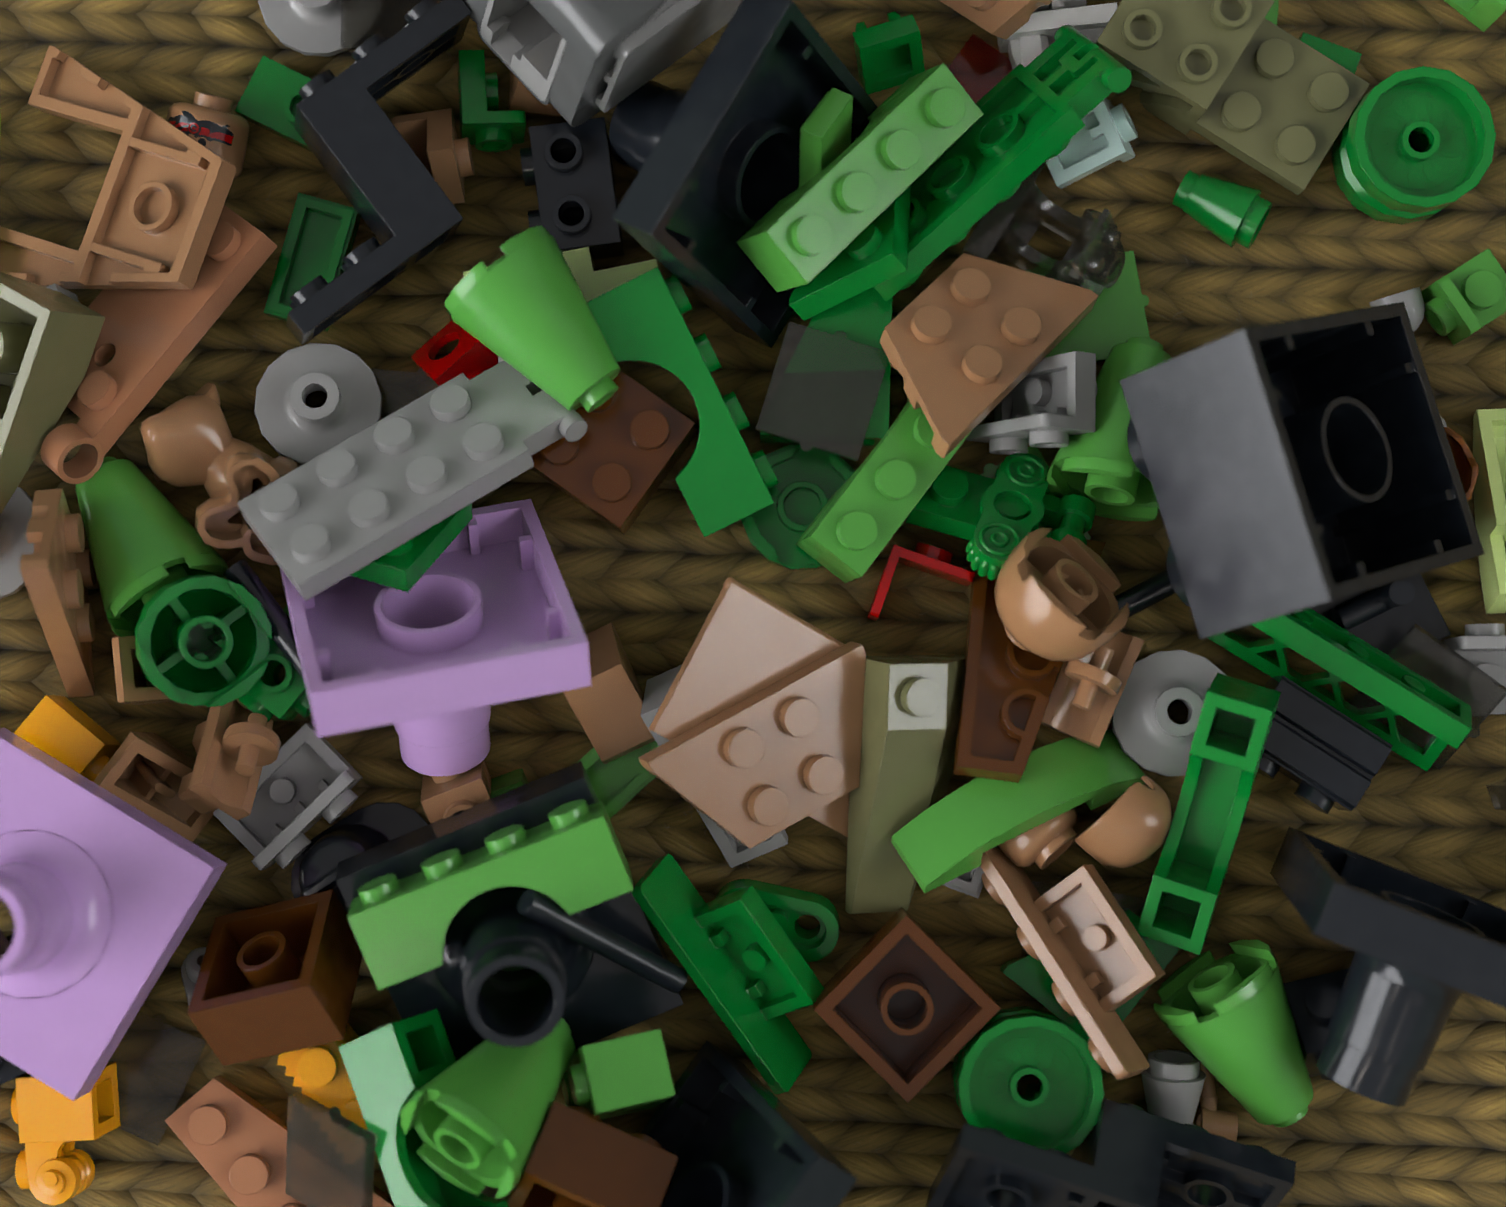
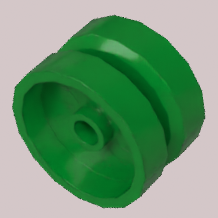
M1420 66L1395 72L1371 89L1359 101L1334 141L1331 160L1337 185L1352 206L1374 220L1403 225L1429 219L1476 187L1492 163L1496 132L1490 107L1474 85L1449 70Z
M1027 1006L1000 1009L955 1055L951 1070L954 1099L966 1121L971 1126L992 1128L1002 1132L1010 1139L1041 1149H1055L1068 1153L1081 1145L1098 1122L1104 1098L1101 1066L1093 1058L1086 1040L1050 1012ZM1032 1074L1039 1078L1038 1083L1027 1085L1025 1095H1019L1017 1083L1022 1076Z

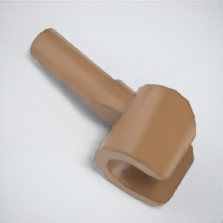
M1200 1062V1070L1206 1074L1195 1125L1204 1128L1211 1134L1236 1142L1238 1116L1234 1112L1217 1110L1218 1096L1216 1094L1214 1076Z

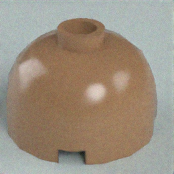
M1039 528L1029 533L1012 550L1001 567L994 590L998 614L1005 627L1007 636L1019 648L1052 661L1067 662L1082 659L1108 643L1126 626L1130 613L1128 602L1119 610L1118 602L1113 593L1121 587V584L1115 573L1096 552L1081 540L1069 534L1060 542L1044 537L1051 529Z

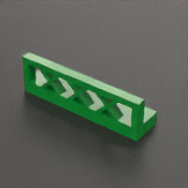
M1309 607L1251 624L1272 638L1248 642L1231 631L1206 637L1270 677L1274 678L1275 676L1283 675L1391 744L1393 752L1426 772L1448 744L1457 749L1472 730L1471 705ZM1289 647L1327 671L1308 675L1300 674L1290 667L1285 648ZM1276 650L1278 660L1266 653V651ZM1345 681L1383 705L1356 708L1345 701L1341 682ZM1331 684L1333 693L1320 685ZM1397 715H1401L1433 735L1424 748L1400 734L1396 719ZM1387 717L1389 727L1376 719Z

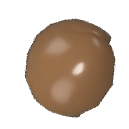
M1142 776L1141 779L1147 786L1139 782L1131 785L1097 821L1074 839L1084 851L1102 865L1115 868L1132 867L1148 860L1165 842L1172 818L1171 801L1161 786L1150 777Z

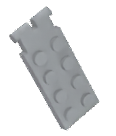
M498 357V364L469 380L464 373H461L238 501L237 504L245 521L302 598L307 601L534 466L532 455L562 437L569 442L579 440L585 435L588 425L576 410L569 411L511 365Z

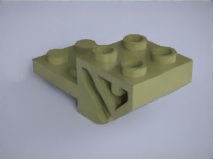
M1122 0L1095 44L1130 70L1132 74L1130 85L1142 88L1140 103L1146 111L1185 135L1192 129L1297 196L1302 193L1370 83L1265 19L1266 14L1275 2L1273 0Z

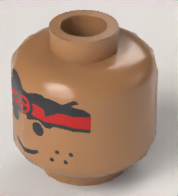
M195 91L193 103L178 102L170 106L166 120L237 167L234 179L238 178L243 170L250 136V124L244 117L231 113L233 100Z

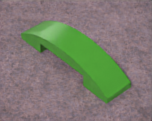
M1112 729L1106 730L1098 749L1072 737L1065 738L1031 751L1019 783L977 777L907 823L892 836L891 843L925 894L981 866L984 852L1083 803H1086L1092 811L1122 796L1136 782L1144 785L1145 783L1141 777L1145 774L1123 752Z

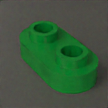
M738 879L727 883L716 895L715 899L752 885L806 962H813L826 957L832 952L838 942L840 929L838 911L830 900L820 894L752 879ZM803 915H811L820 924L814 929H804L798 925L796 920Z

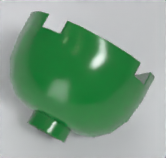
M213 574L188 575L161 587L144 605L135 628L136 657L146 678L169 699L179 703H186L192 706L205 705L206 707L223 706L246 695L264 675L268 664L266 659L270 650L269 639L272 640V629L261 602L242 585Z

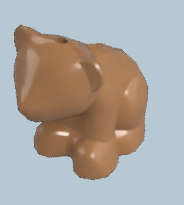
M206 383L194 395L186 396L141 423L140 431L148 463L154 473L155 480L157 482L166 481L175 487L203 485L210 496L209 499L196 508V528L204 544L225 549L242 547L244 554L250 560L268 565H277L274 558L245 521L237 502L301 465L288 457L278 456L273 458L252 444L233 438L221 410L220 395L214 383Z

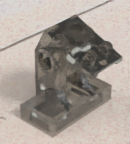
M1047 159L1021 182L1020 187L1013 196L1004 202L996 204L981 218L963 247L960 256L963 253L989 260L992 254L996 253L1022 270L1092 290L1099 296L1104 287L1111 288L1116 283L1123 270L1125 251L1120 240L1121 232L1117 231L1118 227L1113 220L1111 211L1106 208L1102 213L1093 209H1086L1082 216L1079 217L1049 200L1036 185L1049 160ZM1040 224L1072 242L1062 261L1050 258L1028 245Z

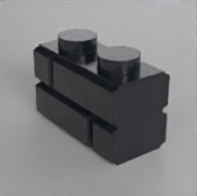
M1285 676L1271 677L1264 687L1281 692V696L1258 772L1270 779H1274L1278 771L1299 784L1294 794L1322 813L1328 814L1332 807L1338 810L1352 811L1371 784V779L1378 773L1390 754L1392 745Z

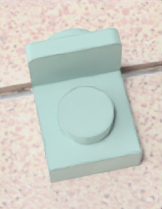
M1105 98L1082 119L1085 126L1071 138L1068 146L1057 156L1046 160L1057 187L1064 188L1117 160L1126 162L1136 157L1130 141L1138 138V134L1129 113L1122 103L1113 107L1110 100Z

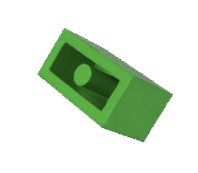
M660 1028L581 1046L573 1054L567 1068L568 1071L565 1073L561 1083L567 1107L581 1106L592 1111L593 1116L598 1115L601 1120L657 1107L675 1095Z

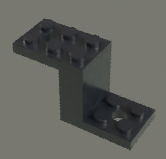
M463 0L421 1L404 16L408 24L389 39L383 32L375 34L351 54L355 62L336 77L330 69L310 80L298 92L302 100L296 105L295 130L382 244L380 245L375 237L368 239L343 259L345 264L341 269L344 273L328 284L324 277L320 275L290 297L292 300L290 307L293 310L288 313L287 327L301 345L308 343L451 238L463 220V217L377 104L378 100L462 40L472 14Z

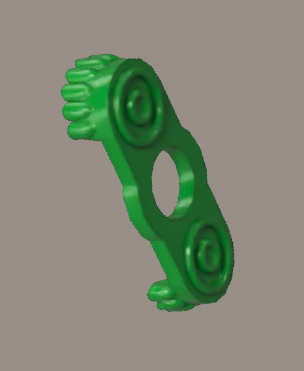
M1013 453L1007 456L996 471L994 484L988 486L982 494L979 508L981 516L973 538L968 542L965 549L967 552L966 560L971 562L970 567L972 570H978L980 577L987 575L989 580H995L1012 550L1029 533L1035 531L1042 522L1045 508L1043 499L1045 494L1050 492L1048 489L1049 483L1046 480L1049 467L1041 458L1034 454ZM1004 496L1017 497L1028 505L1030 514L1020 520L1007 519L998 513L994 502Z

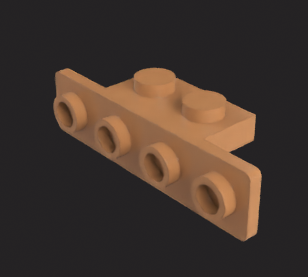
M992 848L984 852L980 866L984 872L981 876L984 887L996 902L1007 907L1019 926L1016 929V934L1021 945L1030 956L1042 962L1053 979L1052 991L1056 1000L1067 1013L1078 1018L1090 1037L1088 1039V1047L1095 1061L1105 1071L1113 1073L1118 1080L1138 1075L1149 1068V1062L1115 1010L1160 979L1165 973L1094 865H1082L1041 896L1024 869L1014 865L999 848Z

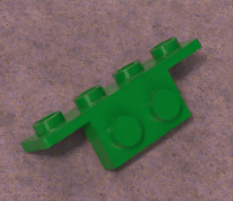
M671 854L658 858L633 887L632 895L774 1094L779 1095L788 1092L811 1059L812 1053L785 1013L814 1004L824 990L823 985L752 885L706 903Z

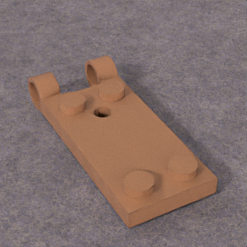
M224 205L193 289H103L88 308L105 316V320L86 375L67 405L81 419L76 424H62L54 428L45 437L40 452L43 463L64 482L69 484H80L92 478L100 469L104 456L278 246L263 232ZM115 354L114 358L108 363L110 358ZM81 445L75 457L64 463V459L70 450Z

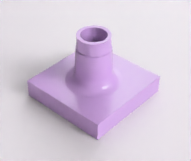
M531 499L473 508L472 520L408 593L349 575L305 601L280 568L282 586L317 738L393 724L399 737L402 760L410 769L429 776H451L471 770L487 757L491 747L488 724L491 716L490 705L591 686L588 640Z
M0 728V898L11 910L14 918L15 933L13 942L10 944L0 929V1056L74 1101L91 1092L227 866V863L6 728Z

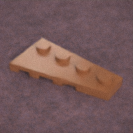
M221 1075L209 1081L165 1120L166 1124L236 1207H395L394 1203L388 1199L389 1195L368 1180L366 1182L362 1181L334 1161L336 1157L316 1143L312 1145L288 1128L284 1120Z

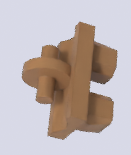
M1119 632L1108 643L1084 658L1064 662L1051 692L1041 725L1098 749L1145 640Z
M237 699L223 706L210 707L207 720L198 724L195 729L192 744L195 747L197 757L193 772L182 777L178 791L180 800L201 814H208L216 809H220L237 821L251 815L262 767L272 764L277 760L280 750V738L272 730L274 721L270 720L267 722V718L264 715L245 709L238 703Z

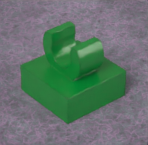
M891 12L887 14L888 22L867 28L864 21L856 23V32H852L859 79L868 95L902 85L910 77L925 71L920 29L913 14L901 17L898 13Z

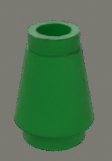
M1189 170L1174 196L1172 205L1183 209L1184 213L1231 248L1235 243H1238L1249 249L1262 229L1273 203L1260 197L1261 190L1204 174L1199 175Z

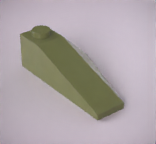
M0 272V515L39 453L45 437L53 430L83 381L105 320V316L61 292Z
M965 655L866 656L859 787L849 792L845 912L849 914L898 911L901 907L908 911L917 881L896 851L891 840L892 836L902 827L946 796L954 771Z

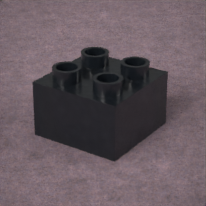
M1404 302L1244 328L1120 380L1131 415L1127 430L1129 451L1139 471L1152 483L1170 541L1166 561L1169 580L1178 597L1191 608L1200 639L1484 554Z

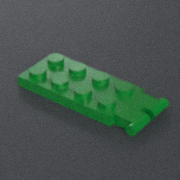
M1071 25L1060 27L1055 33L1054 42L1026 67L1019 64L975 103L983 115L911 184L908 269L873 288L887 302L899 290L911 286L920 277L925 267L948 247L961 242L968 235L971 227L996 204L1004 202L1013 196L1020 187L1021 182L1047 159L1060 154L1068 146L1071 138L1085 126L1082 119L1112 92L1120 93L1125 91L1132 81L1130 70L1106 51L1099 48L1097 44Z

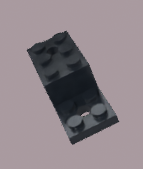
M1105 1099L1101 1106L1098 1122L1081 1145L1074 1149L1071 1156L1059 1150L1041 1149L1010 1139L1002 1132L992 1128H977L964 1123L929 1190L926 1207H1277L1294 1185L1296 1161L1272 1154L1261 1146L1245 1145L1211 1134L1197 1125L1181 1124L1145 1112L1134 1104L1117 1103Z

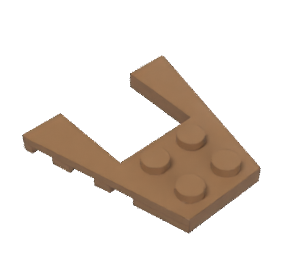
M49 45L27 104L43 113L120 134L121 138L79 251L0 226V272L44 287L55 283L64 289H193L237 167L71 56Z

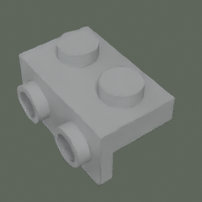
M1073 351L1045 357L994 408V422L977 425L966 440L989 443V453L1011 455L1013 453H1028V443L1029 446L1036 448H1061L1069 446V436L1096 432V354Z
M305 723L280 748L277 760L272 764L262 767L251 815L237 821L220 809L214 811L213 814L253 854L255 858L251 862L260 871L271 867L275 862L282 869H285L312 843L304 835L322 817L329 824L333 823L357 800L358 796L351 789L363 777L324 737L317 738L315 728L310 723Z

